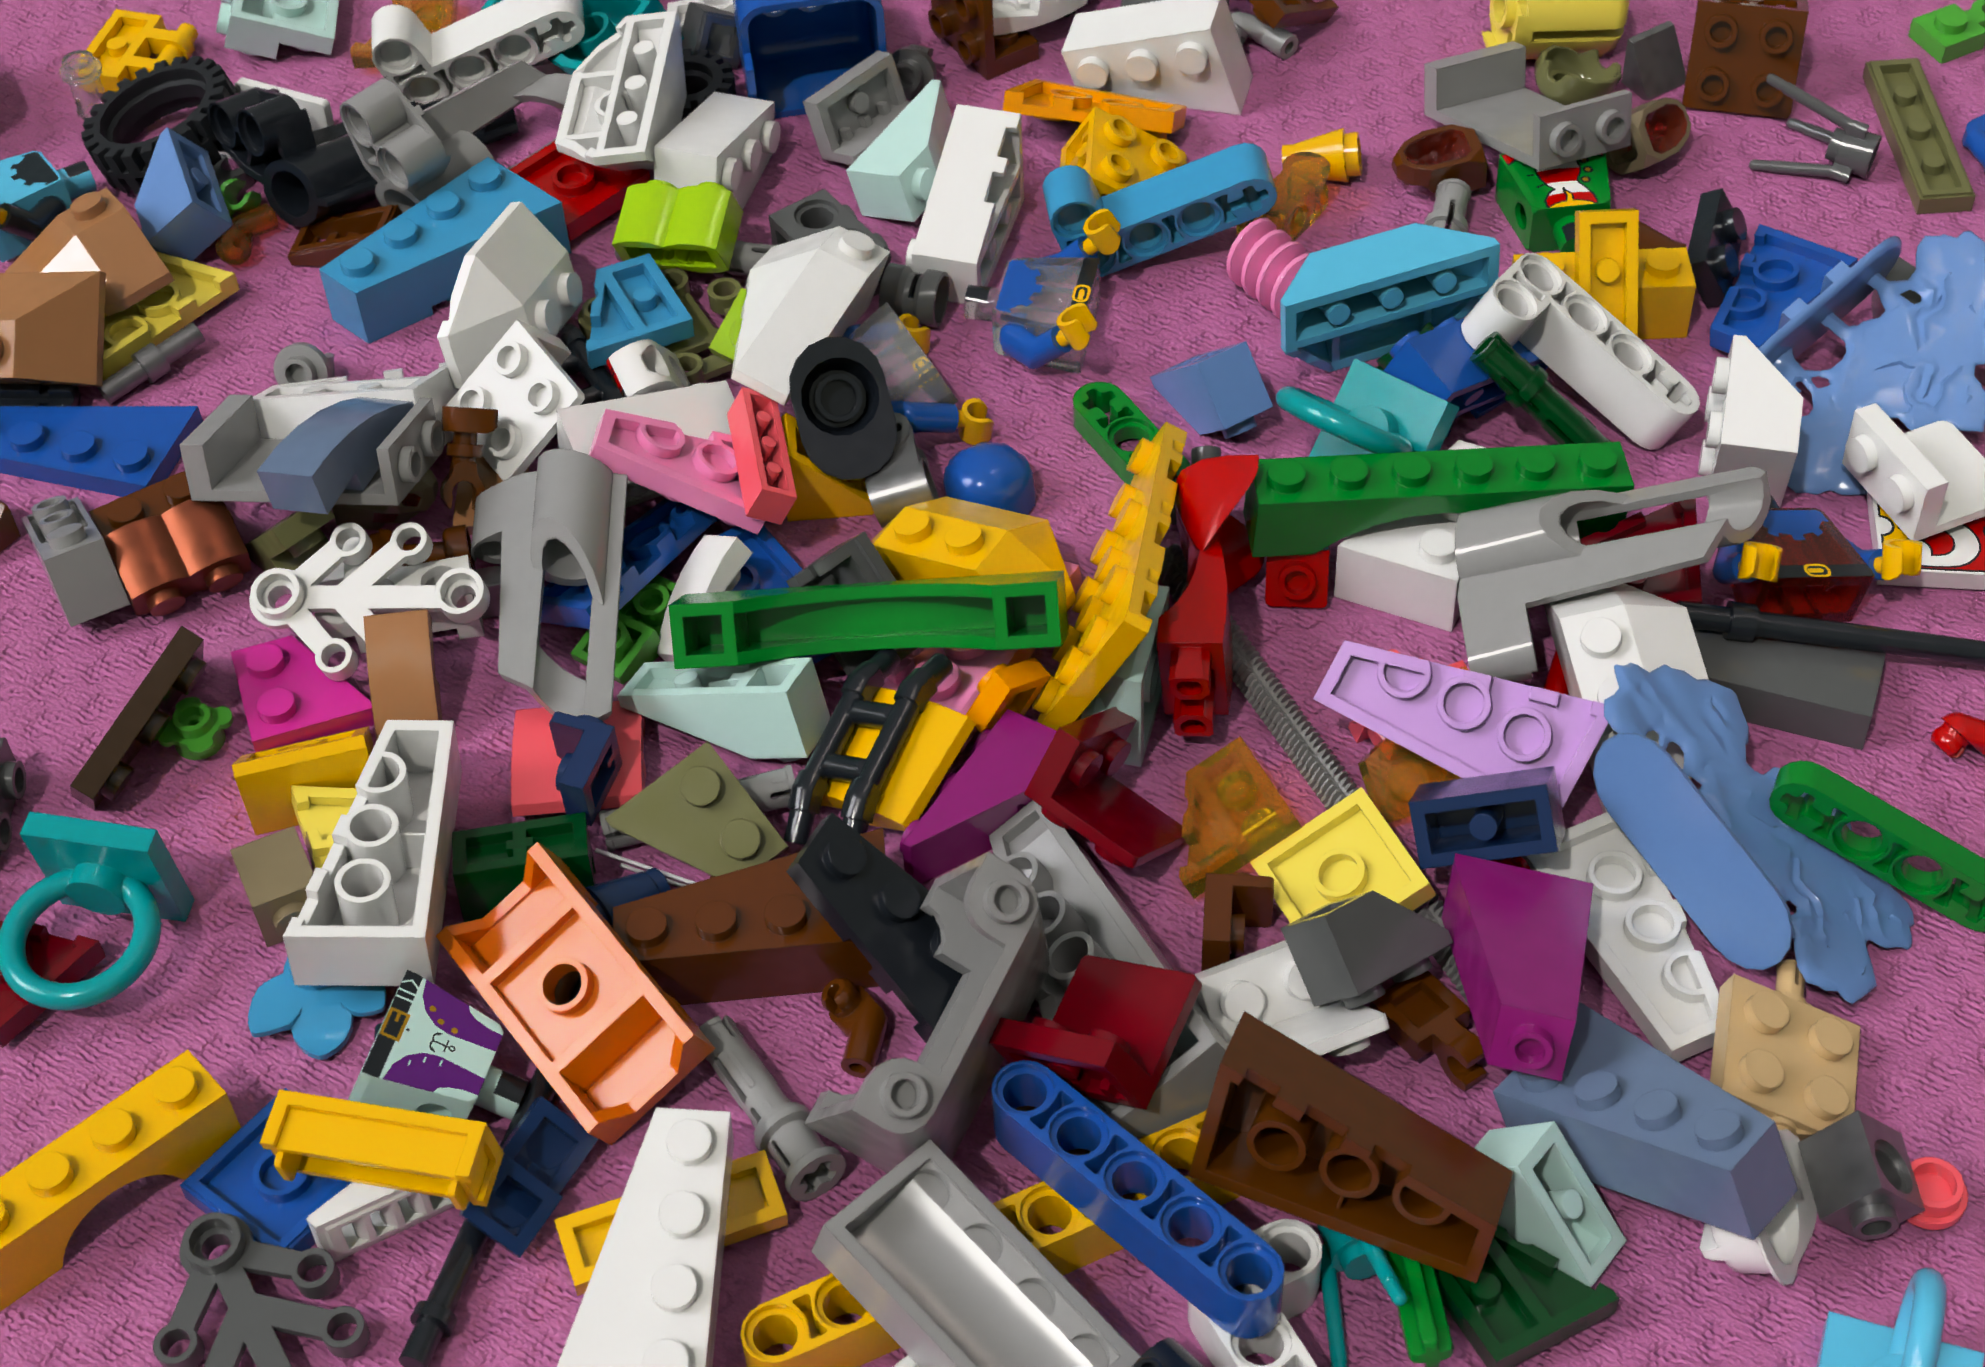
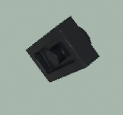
M1722 188L1701 194L1688 247V256L1696 289L1707 308L1722 304L1729 287H1732L1733 279L1739 273L1738 256L1741 242L1747 237V226L1743 213L1738 207H1732Z

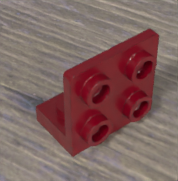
M1112 707L1059 727L1024 795L1042 807L1041 812L1049 821L1062 828L1074 829L1094 843L1095 851L1103 859L1120 867L1134 869L1183 845L1190 831L1112 777L1124 764L1131 751V744L1126 740L1137 722L1132 716L1119 711L1116 707Z
M1086 955L1080 960L1052 1020L1035 1017L1031 1023L1000 1018L989 1044L1009 1063L1027 1060L1038 1062L1048 1067L1085 1097L1146 1110L1200 993L1202 983L1192 973Z

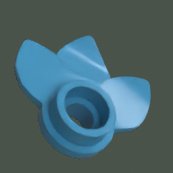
M287 956L283 973L258 987L253 996L248 1013L249 1030L253 1037H264L291 1030L294 1041L306 1055L318 1060H324L338 1053L347 1044L353 1030L354 1016L365 1017L385 1011L386 989L385 986L295 985Z

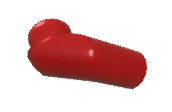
M1956 711L1943 716L1941 719L1944 722L1931 733V741L1950 758L1960 757L1969 744L1985 757V720Z

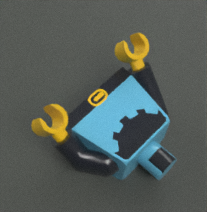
M31 151L0 160V261L2 263L22 254L57 215L70 208L71 200L97 190L92 173L85 161L82 160L56 170L40 151Z

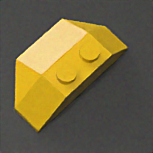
M946 496L905 506L871 540L896 581L1064 570L1067 611L1077 600L1048 519Z

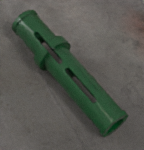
M1498 331L1487 336L1473 351L1470 360L1485 374L1490 376L1506 393L1504 399L1514 409L1521 407L1559 444L1611 442L1547 380L1548 373L1540 365L1532 366L1525 358L1523 359Z

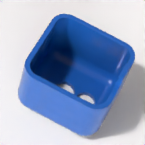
M733 0L739 52L747 95L750 98L774 101V119L806 115L807 113L803 105L804 100L877 50L887 52L884 10L881 0Z

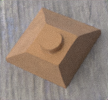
M105 272L0 273V384H42L48 387L50 384H67L74 387H102Z

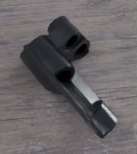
M254 87L210 103L208 119L216 139L247 175L263 184L264 193L269 205L286 223L296 227L309 226L324 218L332 217L377 199L375 194L377 181L362 164L343 122L312 131L306 108L301 110L292 97L280 93L278 89L274 88L267 90ZM451 95L445 96L443 98L437 99L427 104H421L414 101L410 103L414 107L416 105H419L424 110ZM514 108L473 135L486 146L519 133Z

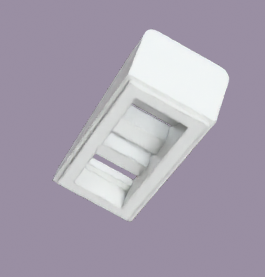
M352 1182L312 1212L306 1220L317 1247L328 1251L334 1261L337 1262L454 1207L449 1198Z

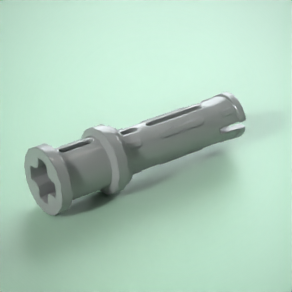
M716 1016L706 1021L699 1029L716 1049L705 1059L709 1061L717 1076L751 1120L755 1128L754 1141L756 1148L759 1151L765 1150L767 1158L774 1159L786 1176L784 1183L790 1196L796 1201H808L828 1192L837 1184L846 1168V1161L841 1152L835 1147L826 1146L816 1131L804 1125L811 1111L806 1106L798 1102H791L786 1097L764 1063L746 1042L732 1018L724 1016L722 1020L720 1016Z

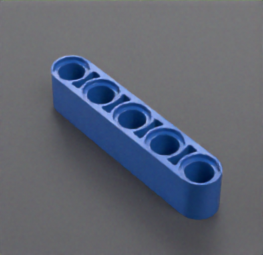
M1022 1060L1012 1062L1000 1069L993 1079L991 1088L993 1122L996 1139L1008 1153L1227 1333L1238 1338L1253 1339L1262 1337L1275 1328L1281 1316L1285 1269L1281 1256L1272 1246L1048 1067L1038 1062ZM1021 1106L1036 1107V1109L1030 1111L1016 1110L1017 1107ZM1074 1149L1091 1151L1089 1154L1080 1156L1068 1153ZM1129 1193H1140L1147 1197L1134 1201L1127 1200L1121 1196ZM1185 1238H1195L1203 1241L1204 1244L1188 1247L1177 1243V1241ZM1251 1284L1263 1289V1291L1250 1295L1240 1293L1233 1288L1237 1285Z

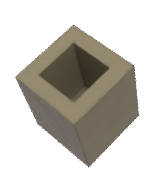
M294 826L230 850L267 947L284 941L283 935L291 918H298L307 899L305 889L313 874Z

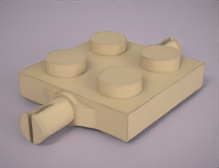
M1787 959L1782 960L1776 966L1775 990L1736 974H1733L1720 986L1710 1082L1774 1120L1778 1130L1787 1129L1802 1141L1855 1112L1860 1026L1806 1003L1804 999L1805 979L1798 967H1796V960Z

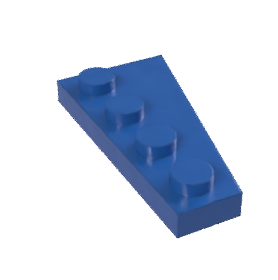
M665 498L624 528L619 610L711 524L719 521V519L681 502H673ZM552 582L545 586L541 622L563 625L565 627L590 629L592 595L589 586H564Z

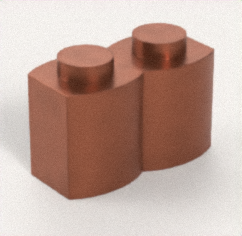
M189 499L161 515L150 516L131 522L103 537L124 590L137 616L149 613L152 616H164L181 608L186 602L185 598L195 592L209 590L212 593H219L229 590L238 585L243 580V575L252 569L249 553L224 501H192Z

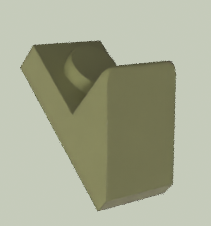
M331 510L328 514L295 511L245 544L250 560L264 572L273 568L296 570L329 542L320 527L335 518Z

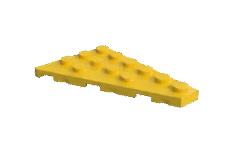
M1168 422L1163 424L1152 441L1143 437L1129 459L1126 470L1133 473L1134 476L1130 485L1124 483L1121 486L1110 507L1108 515L1116 519L1112 531L1106 529L1092 552L1090 562L1098 566L1094 578L1089 576L1085 578L1076 594L1077 600L1071 606V610L1079 613L1074 627L1068 624L1069 634L1062 646L1055 647L1052 653V659L1060 662L1055 676H1050L1032 704V708L1040 712L1037 722L1054 730H1058L1059 727L1075 722L1145 638L1151 627L1152 619L1146 617L1158 593V580L1162 572L1166 550L1160 544L1170 528V515L1174 507L1178 483L1172 480L1182 464V451L1187 437L1186 431Z

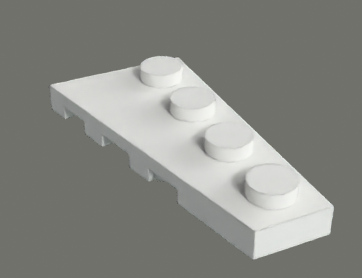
M1608 812L1565 829L1566 832L1558 852L1521 856L1528 863L1530 870L1594 883L1585 955L1654 1048L1680 1062L1714 1046L1719 992L1701 951L1694 950L1686 931L1687 918L1676 899H1672L1669 889Z

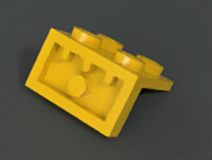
M1094 106L1061 149L1060 167L1073 165L1085 169L1090 174L1100 196L1103 197L1185 165L1186 153L1171 141L1159 139L1133 126L1124 117L1112 115Z

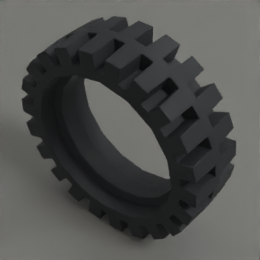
M185 56L175 57L171 65L166 60L155 63L153 71L148 72L144 67L135 72L136 79L130 81L124 78L118 82L119 90L117 92L108 90L101 97L104 104H94L89 111L92 117L85 118L83 128L85 129V131L81 132L83 144L108 183L113 188H118L120 192L128 194L133 190L135 194H138L159 135L146 141L132 143L145 128L162 117L184 108L198 106L184 121L171 130L208 151L212 166L222 160L219 152H226V150L212 132L208 119V107L210 103L235 95L238 92L219 64L217 65L214 60L207 58L204 61L201 56H192L189 60Z

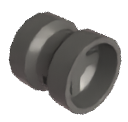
M890 263L884 272L879 293V313L881 318L897 321L903 314H912L919 320V325L939 327L944 319L948 304L950 286L948 273L931 269L926 270L922 274L915 273L910 266Z

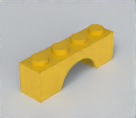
M189 1050L168 1062L0 1177V1312L63 1268L64 1254L71 1235L82 1219L100 1201L126 1184L148 1176L171 1175L186 1180L241 1129L227 1093Z

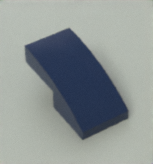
M544 1097L536 1098L501 1147L504 1155L487 1207L473 1205L468 1201L466 1209L461 1210L459 1216L512 1255L520 1258L563 1198L560 1195L561 1191L598 1141V1138L588 1134L580 1124Z

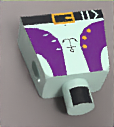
M407 970L348 1100L467 1119L473 1106L476 1105L512 1120L525 1093L528 1081L491 1065L504 1034L499 1023L420 975Z

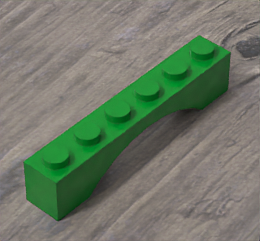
M1620 441L1259 459L1258 473L1245 493L1243 514L1252 557L1315 554L1340 539L1370 527L1407 517L1440 513H1464L1570 491L1602 490L1619 493L1634 490V483ZM1628 511L1577 521L1580 539L1595 532H1608L1612 530L1619 521L1626 519Z
M1064 570L685 594L668 605L675 669L739 666L798 656L875 649L974 648L1009 650L1060 647L1069 634Z

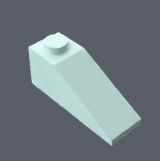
M932 79L846 170L862 216L915 222L924 212L953 118L941 80Z
M812 657L783 658L739 666L675 669L674 661L644 662L617 695L620 706L750 759L777 758L783 762H792L808 758L830 719Z

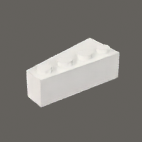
M454 720L386 721L355 785L357 795L347 815L341 814L332 833L333 845L322 868H315L305 889L307 894L305 904L298 918H291L283 935L295 985L400 986L407 970L435 984L440 941L436 935L442 930L452 852V832L455 829L462 774Z

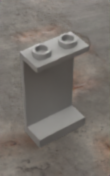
M1515 41L1424 63V115L1444 125L1453 124L1472 128L1475 130L1481 143L1537 170L1547 169L1630 146L1632 92L1622 90L1569 105L1558 103L1525 88L1526 46Z
M229 395L179 445L192 501L270 502L257 470L283 439L261 438L252 395ZM420 398L377 447L379 468L365 490L344 489L335 504L398 506L442 454L444 449L445 433L442 431V423L436 420L432 398Z

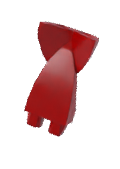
M1226 455L1201 459L1181 470L1176 479V483H1178L1175 496L1176 520L1180 544L1188 566V575L1181 597L1158 619L1157 651L1164 713L1174 714V733L1178 736L1214 735L1215 715H1229L1232 694L1233 645L1228 594L1255 577L1264 563V557H1252L1246 525L1234 518L1230 513L1256 477L1259 470V455Z

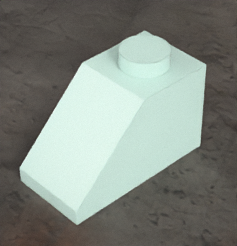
M1555 1121L1488 1130L1474 1148L1514 1172L1498 1225L1507 1229L1508 1234L1516 1241L1524 1244H1533L1558 1258L1557 1269L1588 1287H1592L1627 1240Z

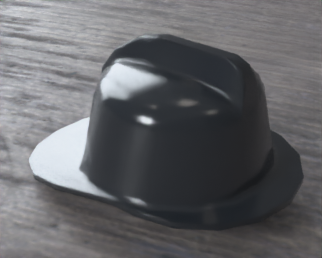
M826 337L810 344L795 360L789 376L790 398L802 445L810 461L824 474L840 480H861L878 472L889 461L897 442L896 418L884 372L877 357L860 342L846 337Z

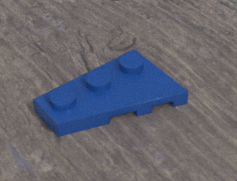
M1759 224L1754 235V246L1750 253H1745L1740 264V275L1735 285L1729 287L1710 327V346L1729 353L1733 335L1747 336L1759 349L1778 331L1781 314L1789 305L1798 298L1802 299L1807 305L1820 295L1825 274L1840 261H1843L1851 268L1858 262V258Z

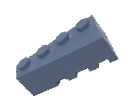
M1581 1002L1578 1004L1576 1024L1562 1080L1556 1081L1512 1071L1493 1091L1506 1127L1555 1121L1592 1183L1755 1240L1798 1191L1774 1120Z

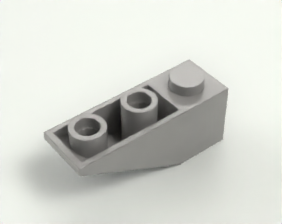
M61 495L45 499L31 508L32 514L21 518L71 627L130 605L105 541L79 497L67 500L66 496Z

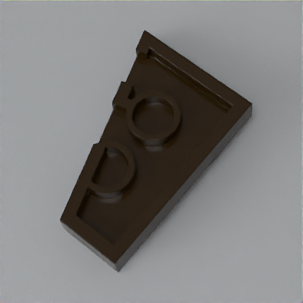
M183 626L179 628L71 783L70 789L73 798L95 811L104 797L113 802L120 795L135 770L129 764L144 745L151 748L171 719V715L168 712L182 694L188 695L206 669L207 663L203 661L204 639Z

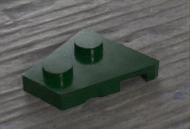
M1497 1225L1477 1283L1434 1268L1444 1307L1486 1367H1513L1616 1313L1619 1301L1618 1296L1611 1288L1602 1283H1599L1594 1290L1557 1269L1558 1258L1533 1244H1524L1516 1241L1508 1234L1507 1229L1500 1225Z

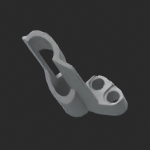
M517 61L424 110L419 105L414 107L400 89L387 80V76L343 102L340 105V115L362 164L377 181L375 194L381 206L398 204L404 213L485 158L489 157L494 160L487 147L473 134L524 102H540L563 110L572 74L554 73L546 75L524 61ZM555 138L554 140H552L551 142H549L548 144H546L545 146H543L542 148H540L539 150H537L536 152L540 151V150L543 149L544 147H546V146H548L549 144H551L552 142H554V141L556 140V138ZM515 164V165H513V166H510V167H508L507 169L510 170L511 168H513V167L516 166L517 164Z
M557 448L544 451L538 457L537 471L515 475L488 488L476 497L470 555L475 562L476 558H479L489 563L501 564L499 675L505 681L526 689L552 715L558 711L574 716L590 715L604 721L612 714L628 476L613 473L605 464L588 454L571 449ZM544 580L564 586H589L592 602L586 680L578 678L560 667L539 646Z
M1751 466L1619 493L1602 490L1570 491L1460 514L1455 529V557L1460 578L1457 599L1470 671L1513 682L1533 679L1532 673L1538 672L1527 608L1707 563L1716 548L1741 544L1751 539L1762 527L1770 508L1771 495L1767 471ZM1708 496L1709 508L1705 523L1587 546L1580 542L1577 521Z

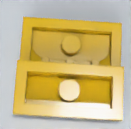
M881 687L874 694L871 701L894 704L895 700L893 698L896 690ZM928 700L921 714L918 713L880 790L882 795L876 806L873 823L869 824L870 826L905 831L911 822L919 819L976 725L968 716ZM856 725L841 755L867 758L881 729ZM828 779L827 783L829 786L823 796L821 806L842 809L845 794L851 783Z

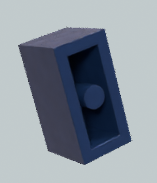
M1554 766L1419 784L1409 801L1420 869L1453 865L1455 853L1485 860H1497L1558 852L1566 832Z

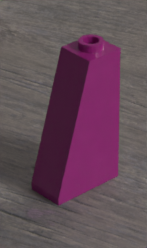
M1455 853L1441 918L1444 928L1449 931L1454 942L1450 947L1487 1065L1561 1081L1576 1024L1594 883Z

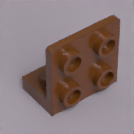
M931 0L932 9L928 12V20L934 34L939 39H944L958 52L959 57L966 65H971L987 81L1039 59V41L1027 30L994 35L992 0Z
M1697 0L1682 104L1686 108L1776 118L1790 117L1793 99L1768 84L1766 77L1769 74H1775L1796 86L1809 13L1808 0Z

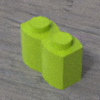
M650 180L647 183L634 184L627 187L612 246L623 261L650 253L660 270L680 268L699 273L725 272L730 267L743 210L730 190L714 182H702L697 186H687L680 189L663 180Z

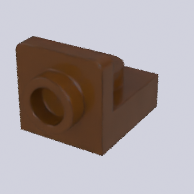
M1243 872L1230 874L1206 873L1201 971L1230 961V954L1244 955L1245 927L1268 928L1272 926L1274 879L1272 877L1253 876Z

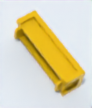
M281 1089L277 1093L259 1142L264 1149L273 1152L275 1155L274 1167L286 1181H293L296 1173L445 1197L449 1198L455 1208L459 1210H465L468 1201L473 1205L487 1207L504 1155L503 1150L486 1122Z

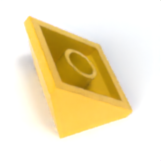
M369 726L242 755L231 765L234 778L255 835L299 825L291 801V785L356 788L355 785L374 748Z

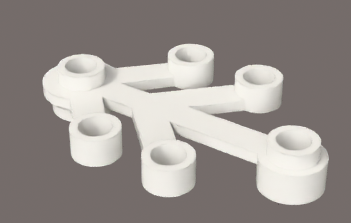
M349 522L339 525L332 532L330 541L296 570L273 568L260 574L251 587L249 603L253 615L262 625L275 630L291 628L315 654V662L324 675L331 680L342 681L355 673L359 662L358 656L347 641L341 638H331L311 612H338L365 642L363 616L374 615L372 612H405L427 609L428 612H444L448 619L456 623L473 622L479 619L489 607L490 592L477 572L466 567L453 568L445 572L436 585H379L404 563L417 565L427 560L432 553V540L420 524L406 522L399 525L393 531L387 544L365 561L372 552V541L359 524ZM360 537L359 544L354 549L349 551L342 550L344 543L348 539ZM411 537H421L420 543L416 548L408 551L403 550L406 540ZM342 562L347 565H358L364 562L340 584L319 585ZM285 594H292L290 600L285 605L275 608V603L279 597ZM475 594V598L470 604L461 608L457 607V602L463 595ZM337 652L346 653L345 659L340 665L335 667L328 666V661L333 654Z

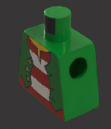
M1606 152L1543 170H1537L1506 154H1500L1495 200L1526 250L1533 253L1559 250L1560 253L1575 252V211L1604 210L1611 207Z

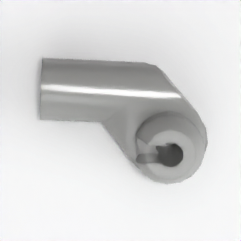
M1241 11L1231 13L1242 46L1245 39L1249 37L1284 60L1290 58L1297 50L1298 38L1286 29H1273L1262 23L1252 14Z

